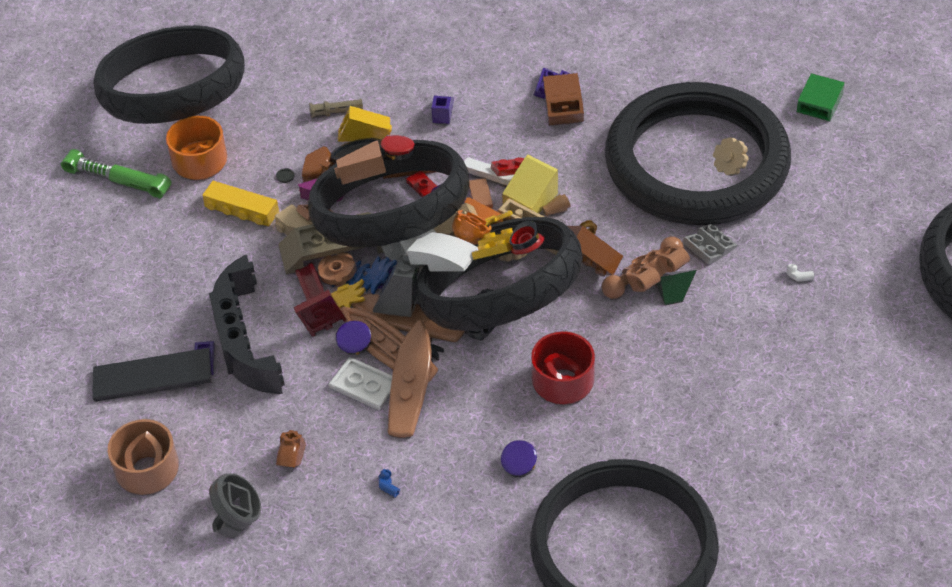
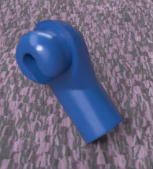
M383 469L378 475L379 488L396 498L400 493V488L392 485L391 471Z

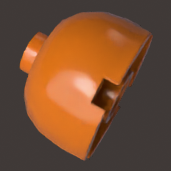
M463 210L457 211L452 223L454 235L473 245H478V241L484 238L483 235L490 233L491 226H485L487 222L471 212H467L465 215L461 214Z

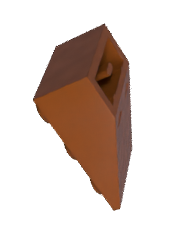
M578 73L544 76L548 124L559 125L584 122V109Z

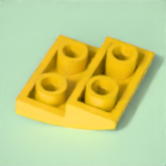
M512 228L501 230V234L495 235V232L484 234V238L478 241V250L471 252L473 260L510 251L511 244L509 239L513 232Z

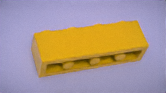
M212 181L202 195L204 206L209 210H217L225 215H233L241 220H249L258 225L269 227L275 219V215L279 213L278 201L276 199L217 181Z

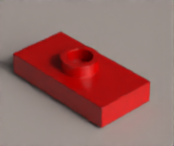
M418 171L406 178V182L421 197L431 193L432 189L437 187L422 171Z

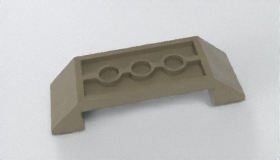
M365 212V213L356 214V215H364V214H371V213ZM313 224L294 228L278 244L286 275L296 273L295 270L304 268L303 261L364 248L333 243L320 234ZM376 246L377 254L384 253L381 246Z

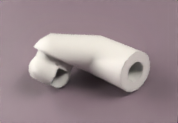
M795 264L787 266V276L795 281L814 280L813 271L800 272Z

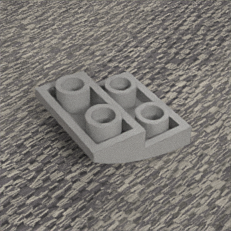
M711 224L699 227L696 234L685 236L682 241L686 247L706 264L716 262L737 247V244L730 237L724 235L718 230V227Z

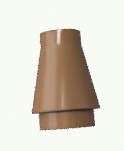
M559 194L549 203L542 206L545 215L549 216L567 211L571 205L565 194Z

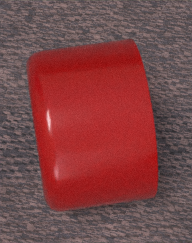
M561 331L550 333L542 337L535 344L531 353L532 384L537 394L551 403L565 405L578 402L590 393L595 377V352L588 340L576 333ZM557 370H569L575 376L561 375Z

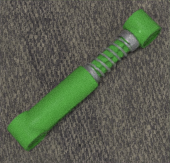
M71 149L61 162L62 169L68 173L75 174L77 171L102 176L111 182L146 191L151 196L160 199L172 184L170 178L164 174L158 173L155 176L116 164L112 166H107L106 163L102 164V162L98 164V161H90L76 149Z

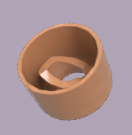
M150 419L131 421L116 430L109 440L107 452L117 482L126 491L138 495L153 494L166 488L176 477L179 468L178 455L172 434L162 423ZM146 457L155 458L153 467L144 470L134 469V465L139 460Z

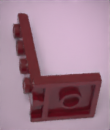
M311 262L304 268L295 270L307 301L293 308L311 336H316L315 333L324 328L326 331L333 328L332 324L340 320L345 322L347 320L346 316L330 291H324L314 264Z

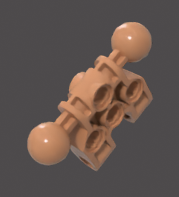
M673 236L667 237L661 242L659 250H651L648 254L632 260L631 264L622 270V275L606 277L602 282V293L610 299L619 298L624 294L628 284L631 285L635 292H645L660 282V277L665 273L675 272L690 261L689 254L684 249L680 239Z

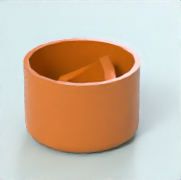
M192 116L177 121L168 130L166 142L172 167L177 174L191 180H203L216 175L223 169L227 161V150L222 127L216 120L207 116Z

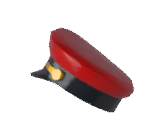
M386 136L381 141V146L386 152L383 155V159L404 160L411 157L415 145L414 141L405 136Z
M533 221L520 223L514 229L509 239L511 251L516 255L533 252L544 241V237L537 232V226Z

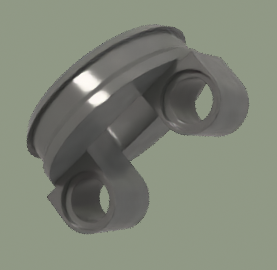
M226 473L213 481L209 488V495L212 506L218 515L212 523V530L233 539L241 534V529L249 527L258 520L261 513L260 498L254 487L240 475ZM237 498L240 499V507L232 504Z

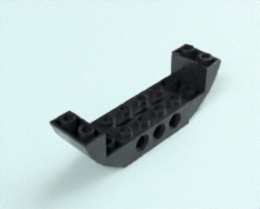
M246 254L224 269L216 280L213 291L209 293L228 375L233 374L238 381L254 390L272 394H283L281 386H285L280 362L276 363L274 355L254 360L253 353L250 350L251 346L244 321H241L244 320L240 307H236L240 306L238 296L254 293V285H257L256 276L252 274L255 272L253 262L248 261Z

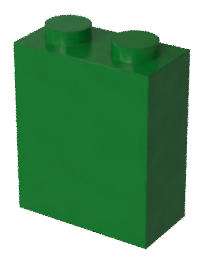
M811 73L798 99L796 112L830 122L842 98L845 82Z

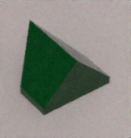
M697 270L669 272L660 277L661 280L656 285L664 305L683 302Z

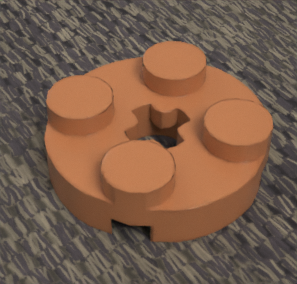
M342 252L334 256H325L320 261L318 270L319 276L324 283L340 287L345 285L346 281L354 276L357 267L353 257L348 253Z

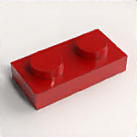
M517 157L510 160L500 159L499 161L491 162V169L498 177L514 175L524 158Z

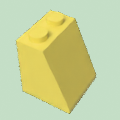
M527 155L502 193L503 204L508 199H511L539 214L543 210L542 206L549 203L558 194V169Z

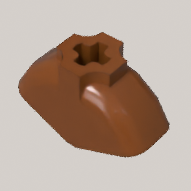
M326 146L309 153L305 157L302 170L303 183L318 179L335 164L332 162L331 153Z
M289 430L288 432H282L280 435L276 465L297 467L301 464L306 442L302 435L298 434V431Z

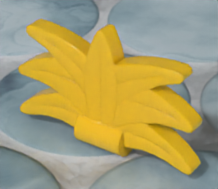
M512 210L484 219L487 222L485 226L513 214Z
M361 279L353 285L345 284L338 287L337 291L331 293L340 308L344 306L350 307L352 303L365 301L364 297H360L366 291L364 287L360 288L364 284V280Z

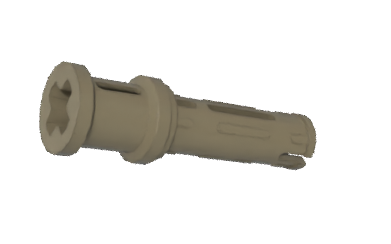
M362 99L334 103L327 101L320 104L309 103L311 119L321 115L327 117L330 113L346 112L350 106L363 109Z

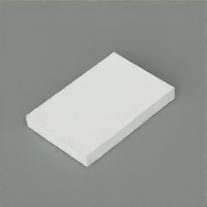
M349 357L328 385L329 388L380 410L390 397L392 375Z

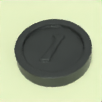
M283 168L276 174L277 180L282 183L292 181L295 176L293 170L289 168Z

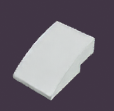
M426 232L416 239L407 250L411 265L428 264L429 271H465L473 261L471 252L478 250V247L454 236Z

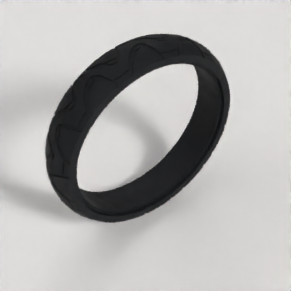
M199 25L163 28L139 35L111 50L96 68L93 80L94 92L100 105L111 116L119 120L137 124L177 121L205 112L231 96L239 87L245 70L244 55L239 44L229 34L220 29ZM189 54L212 55L226 60L212 74L178 89L150 94L125 93L113 89L123 77L132 71L157 60Z
M413 140L415 144L413 155L407 159H383L386 173L342 184L341 178L337 179L334 170L337 164H334L315 181L311 188L308 199L310 219L316 230L326 239L343 246L376 247L414 238L441 225L460 209L467 197L470 184L466 164L462 157L450 146L429 140ZM379 145L383 157V155L386 152L383 150L382 146ZM410 171H433L448 175V178L431 193L412 203L392 210L364 215H345L329 211L336 201L351 190L384 176Z
M547 217L517 218L489 225L491 226L490 233L495 232V235L501 234V230L512 228V231H514L520 223L533 221L537 226V232L544 237L543 243L537 249L557 250L558 253L539 270L520 281L491 292L467 297H444L440 295L453 281L464 273L487 261L511 254V250L475 259L465 271H429L428 264H425L417 281L416 292L419 305L430 320L438 326L450 330H480L516 321L547 306L566 292L575 282L582 264L580 242L574 232L563 222Z
M612 459L586 465L559 481L548 492V495L544 497L537 509L530 535V549L535 570L544 587H576L559 571L547 545L551 527L558 515L580 496L597 489L613 486L638 487L658 493L675 503L693 523L700 540L701 554L690 575L677 587H707L714 574L718 560L719 542L716 524L708 505L688 482L674 472L659 465L633 459Z

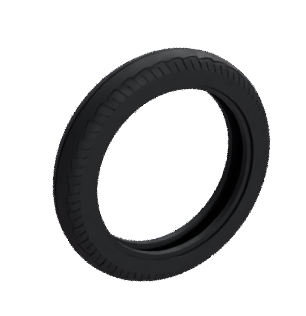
M683 82L650 90L631 101L617 115L609 129L605 144V158L613 182L621 193L638 208L658 218L675 223L715 225L746 217L758 211L775 197L782 188L789 173L791 147L787 132L778 117L755 97L725 85L707 82ZM681 115H708L727 120L745 130L759 146L763 159L758 168L748 178L733 186L712 191H690L672 187L652 177L637 161L633 148L638 138L648 128L660 121Z

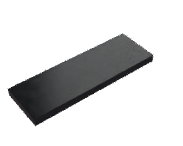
M209 348L94 366L93 400L96 402L212 383L211 351Z

